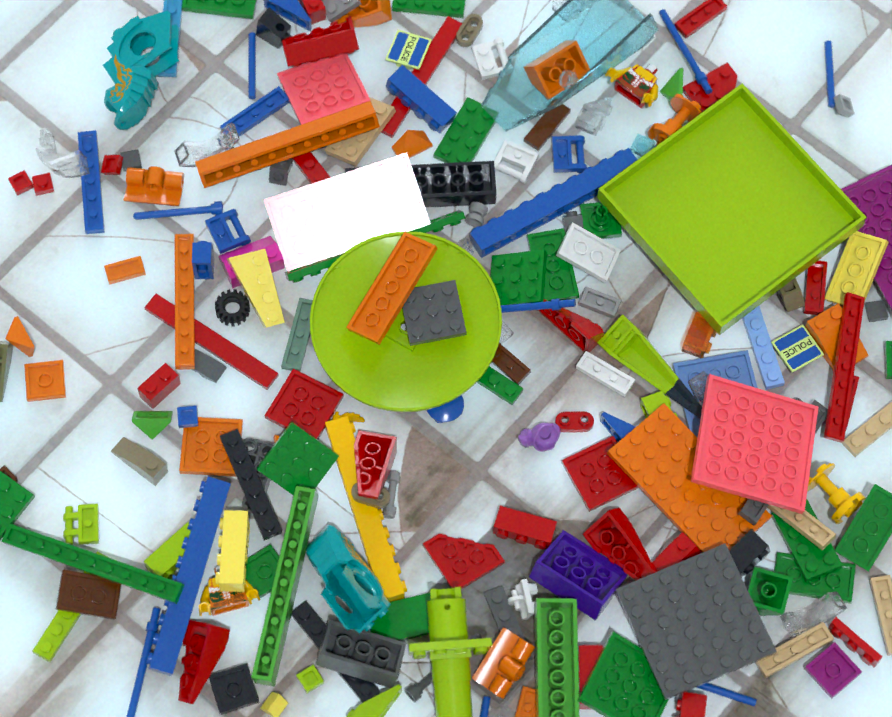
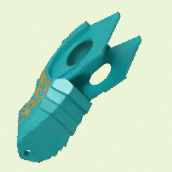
M168 10L142 19L137 15L130 19L122 28H117L113 32L111 37L113 43L107 47L112 58L104 63L103 67L115 85L106 90L104 104L109 111L116 113L114 125L117 129L127 130L138 124L146 116L147 109L151 107V100L154 98V90H157L158 81L155 77L179 62V28L176 24L171 25V13ZM153 47L150 52L140 55L144 49ZM158 56H160V59L156 64L152 66H147L155 59H157Z
M327 525L314 537L306 548L308 559L325 584L320 595L323 596L347 630L355 629L359 634L363 630L367 632L375 624L374 621L377 619V616L382 618L387 613L391 603L385 597L379 580L356 552L354 545L335 526ZM335 596L341 598L348 605L352 613L346 612L337 603Z

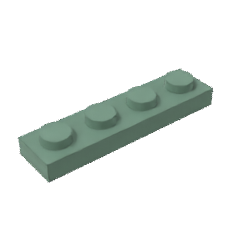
M299 298L281 365L282 369L290 371L295 369L301 372L311 334L310 312L313 300Z

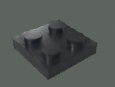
M247 663L209 676L220 715L259 703Z

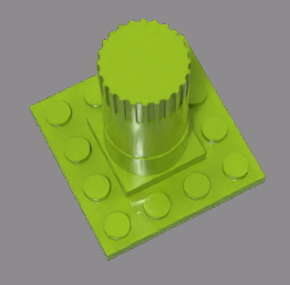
M461 587L430 589L431 600L427 601L430 642L409 643V656H413V659H425V656L429 655L432 668V683H434L436 717H473L470 685L471 652H473V655H484L492 647V638L468 639L466 599L461 597Z

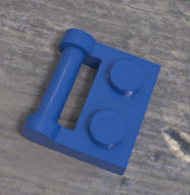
M552 136L554 173H582L587 168L584 159V136ZM571 144L576 145L577 163L572 164Z
M236 209L228 210L205 220V224L220 254L251 242L249 235H246L237 217ZM226 220H231L239 238L234 239Z

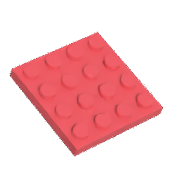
M346 53L338 54L333 58H321L317 62H308L277 73L278 79L300 125L371 101Z

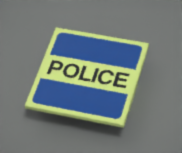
M397 30L385 60L396 63L398 67L403 65L408 70L410 68L419 70L432 39Z
M804 325L771 342L785 366H788L792 373L824 356V353Z

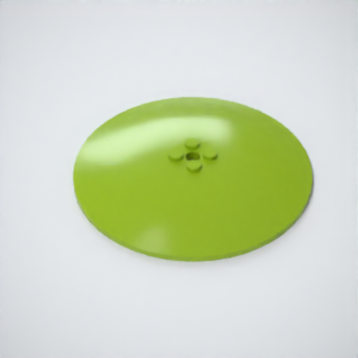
M406 231L413 236L436 245L438 249L415 287L455 280L467 335L410 346L407 331L401 328L402 324L405 323L403 309L397 315L380 345L346 328L404 232H393L372 237L342 254L324 274L316 289L311 305V339L315 354L329 378L346 394L368 406L392 412L424 411L442 406L463 395L478 382L489 368L498 349L501 337L502 311L497 290L484 267L469 252L457 244L436 235L422 232Z

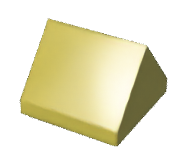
M271 692L260 709L271 717H279L288 705V702L280 694Z

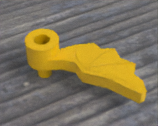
M335 412V415L332 416V420L348 416L349 422H365V419L360 417V414L347 412L340 416L339 412Z

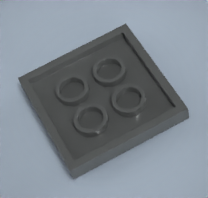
M455 280L415 287L402 307L410 346L467 335Z

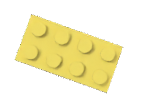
M858 231L852 234L843 251L825 300L835 304L839 303V305L843 306L844 297L847 292L865 297L866 299L889 242Z

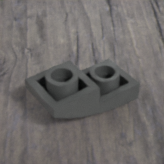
M195 349V369L191 370L198 372L203 378L217 383L227 367Z

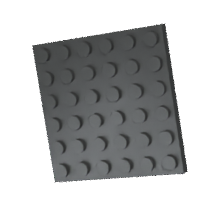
M726 543L615 590L665 700L774 655L777 652Z

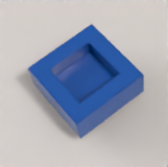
M197 406L177 407L179 428L198 426Z

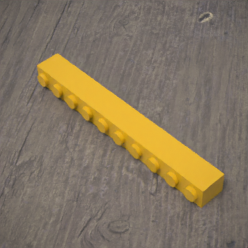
M348 416L325 422L326 432L332 450L339 454L336 463L369 567L379 580L384 595L389 602L405 599L407 587L405 581L400 580L399 574H401L399 563H395L393 556H396L393 544L389 545L387 538H390L388 528L382 525V520H384L382 510L358 503L352 498L351 490L353 485L357 483L354 454L356 439L353 433H356L354 423L353 421L349 422Z

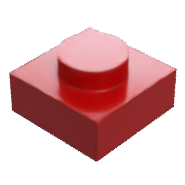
M104 155L101 173L104 175H120L123 157L121 155Z
M25 170L8 178L17 196L34 188Z
M50 173L32 176L36 196L54 192Z

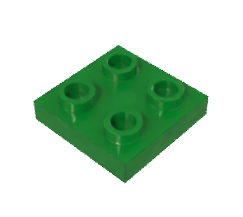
M601 202L580 204V214L583 217V228L601 239L622 237L621 224Z

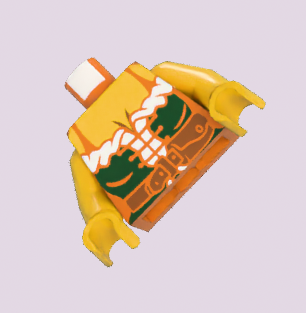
M220 566L214 568L215 576L216 572H220ZM216 577L208 580L209 585L204 587L198 606L199 615L202 616L203 612H209V615L212 614V616L248 607L255 598L261 599L258 591L246 580L244 592H220L219 584H216Z

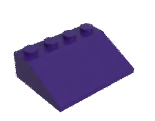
M563 530L536 561L529 578L562 599H577V609L596 621L616 594L615 590L620 588L628 574L617 564L611 563L607 557Z

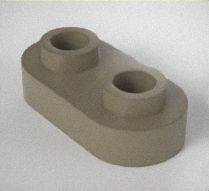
M470 14L466 17L456 34V41L460 46L469 47L474 43L483 27L481 16Z
M357 483L352 487V498L358 503L382 509L388 506L390 502V494L385 488L380 493L384 497L377 500L358 496Z

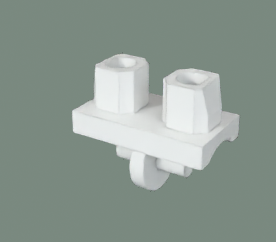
M521 579V583L514 586L515 590L511 591L512 597L508 598L507 602L509 605H514L516 611L520 610L522 620H527L534 615L535 602H532L531 596H536L538 589L535 583H528L527 579Z

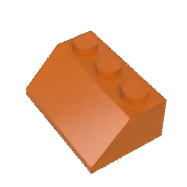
M566 40L524 66L530 82L547 99H551L592 73L577 40Z

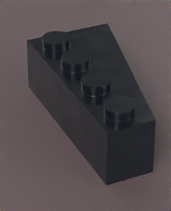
M751 529L729 552L741 577H744L754 569V566L767 557L770 553V548Z

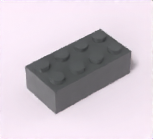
M329 620L323 633L315 665L392 688L399 677L406 643L372 632H366L365 630L359 634L355 629L347 630L342 623Z

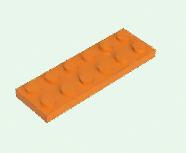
M404 232L346 328L380 345L438 249L436 245Z

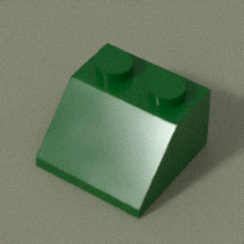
M754 566L748 592L760 616L784 615L793 577Z

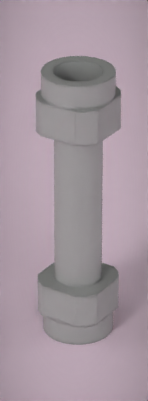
M390 471L387 477L390 502L388 506L383 508L382 512L384 518L387 519L395 518L397 508L394 507L396 487L400 483L401 478L398 471Z

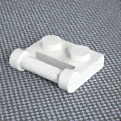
M496 38L491 42L472 46V53L481 80L509 74L513 71V67L509 64L504 49L503 38ZM493 49H497L502 67H497L492 52Z
M505 140L494 160L495 171H501L515 177L525 184L539 154ZM503 160L525 170L522 173L501 164Z

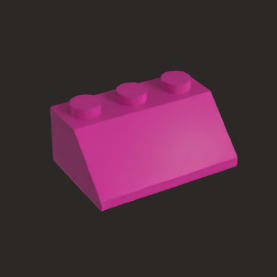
M271 236L218 256L232 289L241 286V284L237 280L227 258L266 249L271 272L274 273L285 268L281 251Z

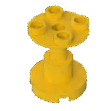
M824 463L816 470L818 474L813 478H809L807 491L819 485L829 495L828 501L836 509L831 519L838 525L843 522L842 517L849 518L863 504L862 500L866 498L861 492L851 497L843 487L838 489L827 477L834 469L835 464L829 463L826 465Z

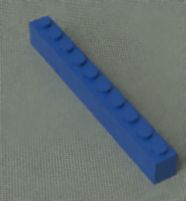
M630 148L624 151L619 150L611 158H605L596 166L586 168L581 174L569 177L566 182L554 185L551 190L539 193L530 201L522 202L519 207L507 210L502 216L489 220L487 224L475 227L470 232L471 244L481 258L580 206V204L593 199L598 195V189L637 161V158Z
M209 476L206 481L202 480L199 488V492L202 493L201 498L195 501L193 511H196L194 519L190 518L187 527L190 530L189 537H184L181 547L185 550L183 556L178 557L175 566L179 568L177 576L173 575L171 579L185 586L177 604L167 600L164 602V606H167L165 614L161 613L158 625H161L159 633L155 632L152 644L155 645L153 653L149 652L146 664H149L148 670L168 676L173 675L231 483Z

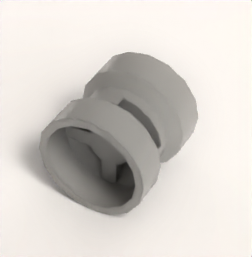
M472 202L465 222L472 227L483 226V217L486 216L488 208L482 203Z

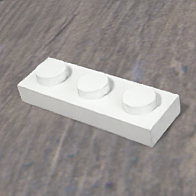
M587 351L576 365L577 370L624 397L635 383L634 378Z

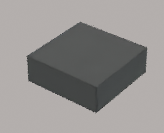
M138 149L120 152V155L123 157L122 166L124 172L127 171L128 167L142 168Z
M884 300L865 303L869 322L888 320L889 316Z

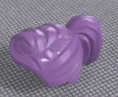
M553 422L540 423L534 426L532 430H522L518 435V441L525 448L533 445L540 452L552 450L560 437V427Z

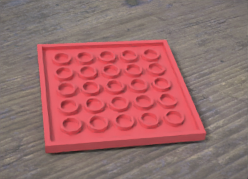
M709 374L706 381L691 482L802 514L805 511L819 406Z

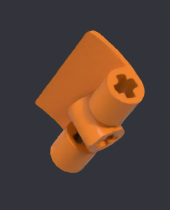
M151 166L148 170L128 167L126 172L127 187L123 200L179 206L184 185V173L165 171L163 168Z
M503 628L472 679L504 699L513 683L518 681L524 674V665L536 647L508 629Z

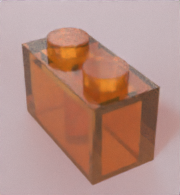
M696 312L683 343L682 352L698 358H704L705 353L709 354L713 344L710 343L711 337L715 338L717 332L699 312Z

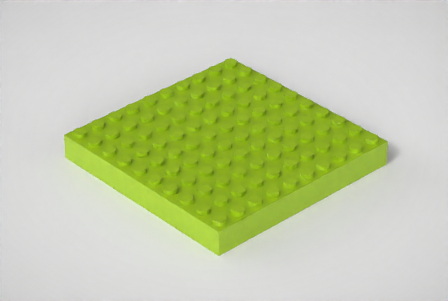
M743 83L598 189L597 195L599 201L607 207L608 211L718 335H721L862 228L866 220V216Z

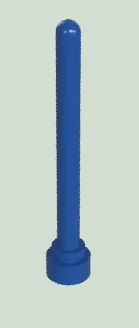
M214 201L211 206L136 212L133 214V218L141 220L206 213L216 216L223 213L222 201Z

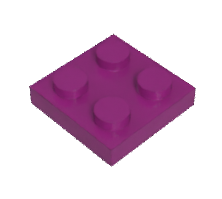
M835 642L804 668L831 699L862 673L858 666Z

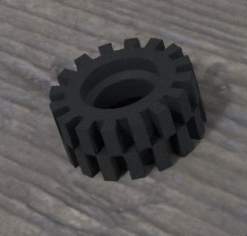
M229 289L226 294L223 291L221 297L218 295L217 301H215L217 318L220 319L221 323L225 322L227 326L229 323H231V326H235L234 323L241 325V321L245 322L246 317H249L250 306L247 296H243L241 291L237 293L236 289H233V292H230ZM235 302L239 304L240 309L236 313H228L225 310L226 305Z

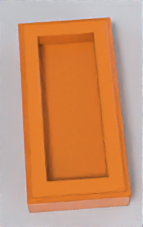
M141 256L104 265L109 285L146 275Z

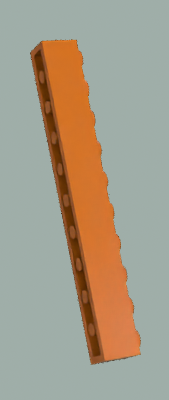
M371 101L198 160L195 163L204 188L379 128L380 125Z

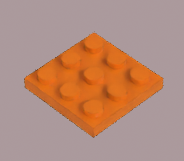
M198 417L197 427L183 428L180 474L236 477L220 436L238 429L242 437L243 419Z

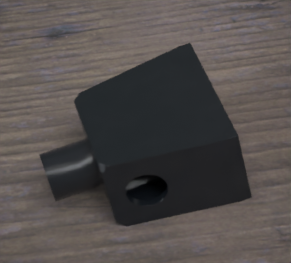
M268 8L258 20L256 36L275 48L280 49L283 45L282 40L291 37L292 27L272 9Z

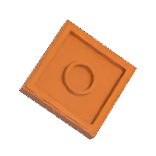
M63 360L24 364L28 402L66 398Z

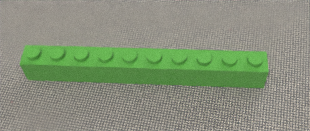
M300 486L295 488L251 677L257 684L273 687L276 684L319 497L315 489Z

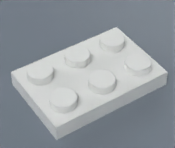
M571 223L556 256L605 283L621 250L575 223Z

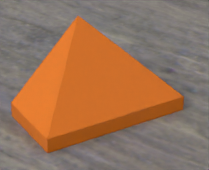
M407 130L392 146V150L396 156L407 152L408 157L411 158L433 147V144L424 131Z
M16 316L5 339L28 357H32L35 346L19 317Z

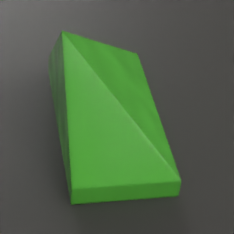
M679 68L659 91L670 103L676 94H683L684 68Z
M134 411L132 423L153 440L171 423L173 411Z

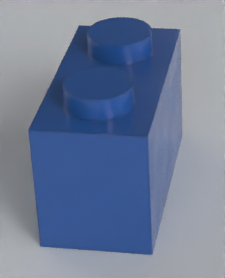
M198 241L197 243H192V267L195 279H214L212 242Z

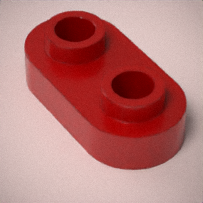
M561 412L556 416L555 424L560 427V431L563 433L588 432L593 428L594 418L589 412ZM585 418L588 422L584 423L581 419ZM562 419H567L568 422L564 423Z

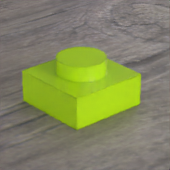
M314 665L296 675L306 693L324 684V680Z

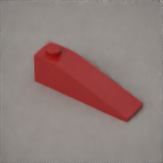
M561 308V310H538L584 353L592 351L604 335L600 325L594 324L591 320L565 308Z
M358 431L354 443L358 496L378 500L395 460L397 437Z
M620 507L608 510L583 533V536L596 552L602 553L609 558L611 563L617 564L634 580H639L657 572L632 523Z
M682 532L663 550L652 564L658 572L699 555L701 551Z
M189 620L183 639V646L186 647L185 657H182L181 664L184 665V674L180 677L178 701L194 704L226 648L229 640V629Z

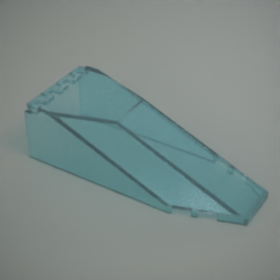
M567 0L508 56L509 60L503 71L499 72V78L494 87H491L481 104L482 108L507 132L560 106L606 74L609 68L616 67L647 45L659 30L653 15L650 13L644 17L636 8L632 10L634 6L628 0ZM566 40H577L590 70L576 83L551 99H547L530 82L524 66Z

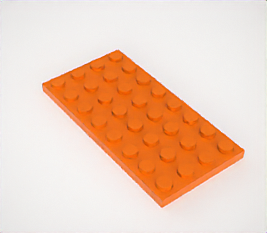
M663 403L614 445L607 454L681 533L683 532L697 545L701 553L725 543L730 551L751 529L756 532L771 519L772 515L765 510L758 522L752 525L738 514L748 498L691 482L697 437Z

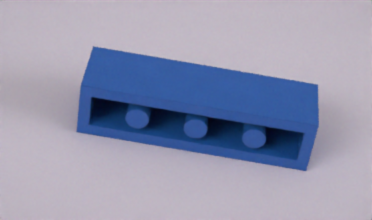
M403 65L388 78L386 87L389 93L396 95L404 106L410 107L419 119L426 121L433 131L441 134L455 119L457 112Z

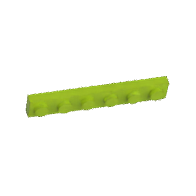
M98 551L96 552V554L105 556V555L101 554V553L98 552ZM58 610L32 652L51 662L81 614Z

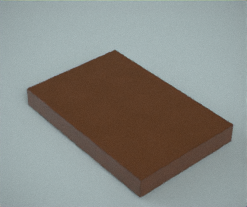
M63 569L55 610L115 620L121 584L96 575Z

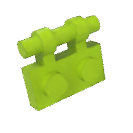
M98 504L78 505V512L74 513L72 506H66L65 514H63V521L65 522L63 538H65V543L73 545V538L78 537L79 545L99 544ZM74 521H78V529H73Z

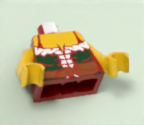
M639 64L621 70L611 67L605 74V76L611 77V82L616 80L614 90L641 109L646 103L651 107L652 103L658 98L659 87L657 85V77L654 76L658 70L653 64H649L645 69Z

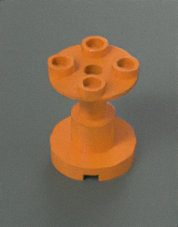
M676 94L671 99V106L677 114L673 119H668L665 124L654 123L648 130L650 140L654 139L658 142L656 146L682 128L685 120L690 122L701 114L700 104L696 101L691 102L681 94Z

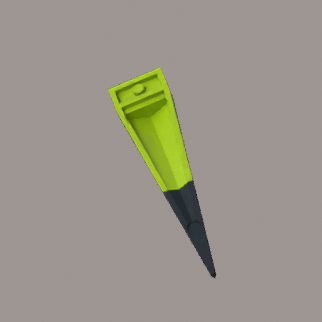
M622 314L597 343L613 358L660 391L663 390V393L701 419L702 406L642 331Z

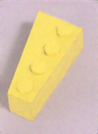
M266 249L227 258L263 327L267 328L285 323Z
M224 510V518H220V530H223V533L218 538V547L221 548V554H217V566H220V572H216V584H219L220 592H244L246 580L245 564H247L248 559L246 547H249L250 534L248 511Z

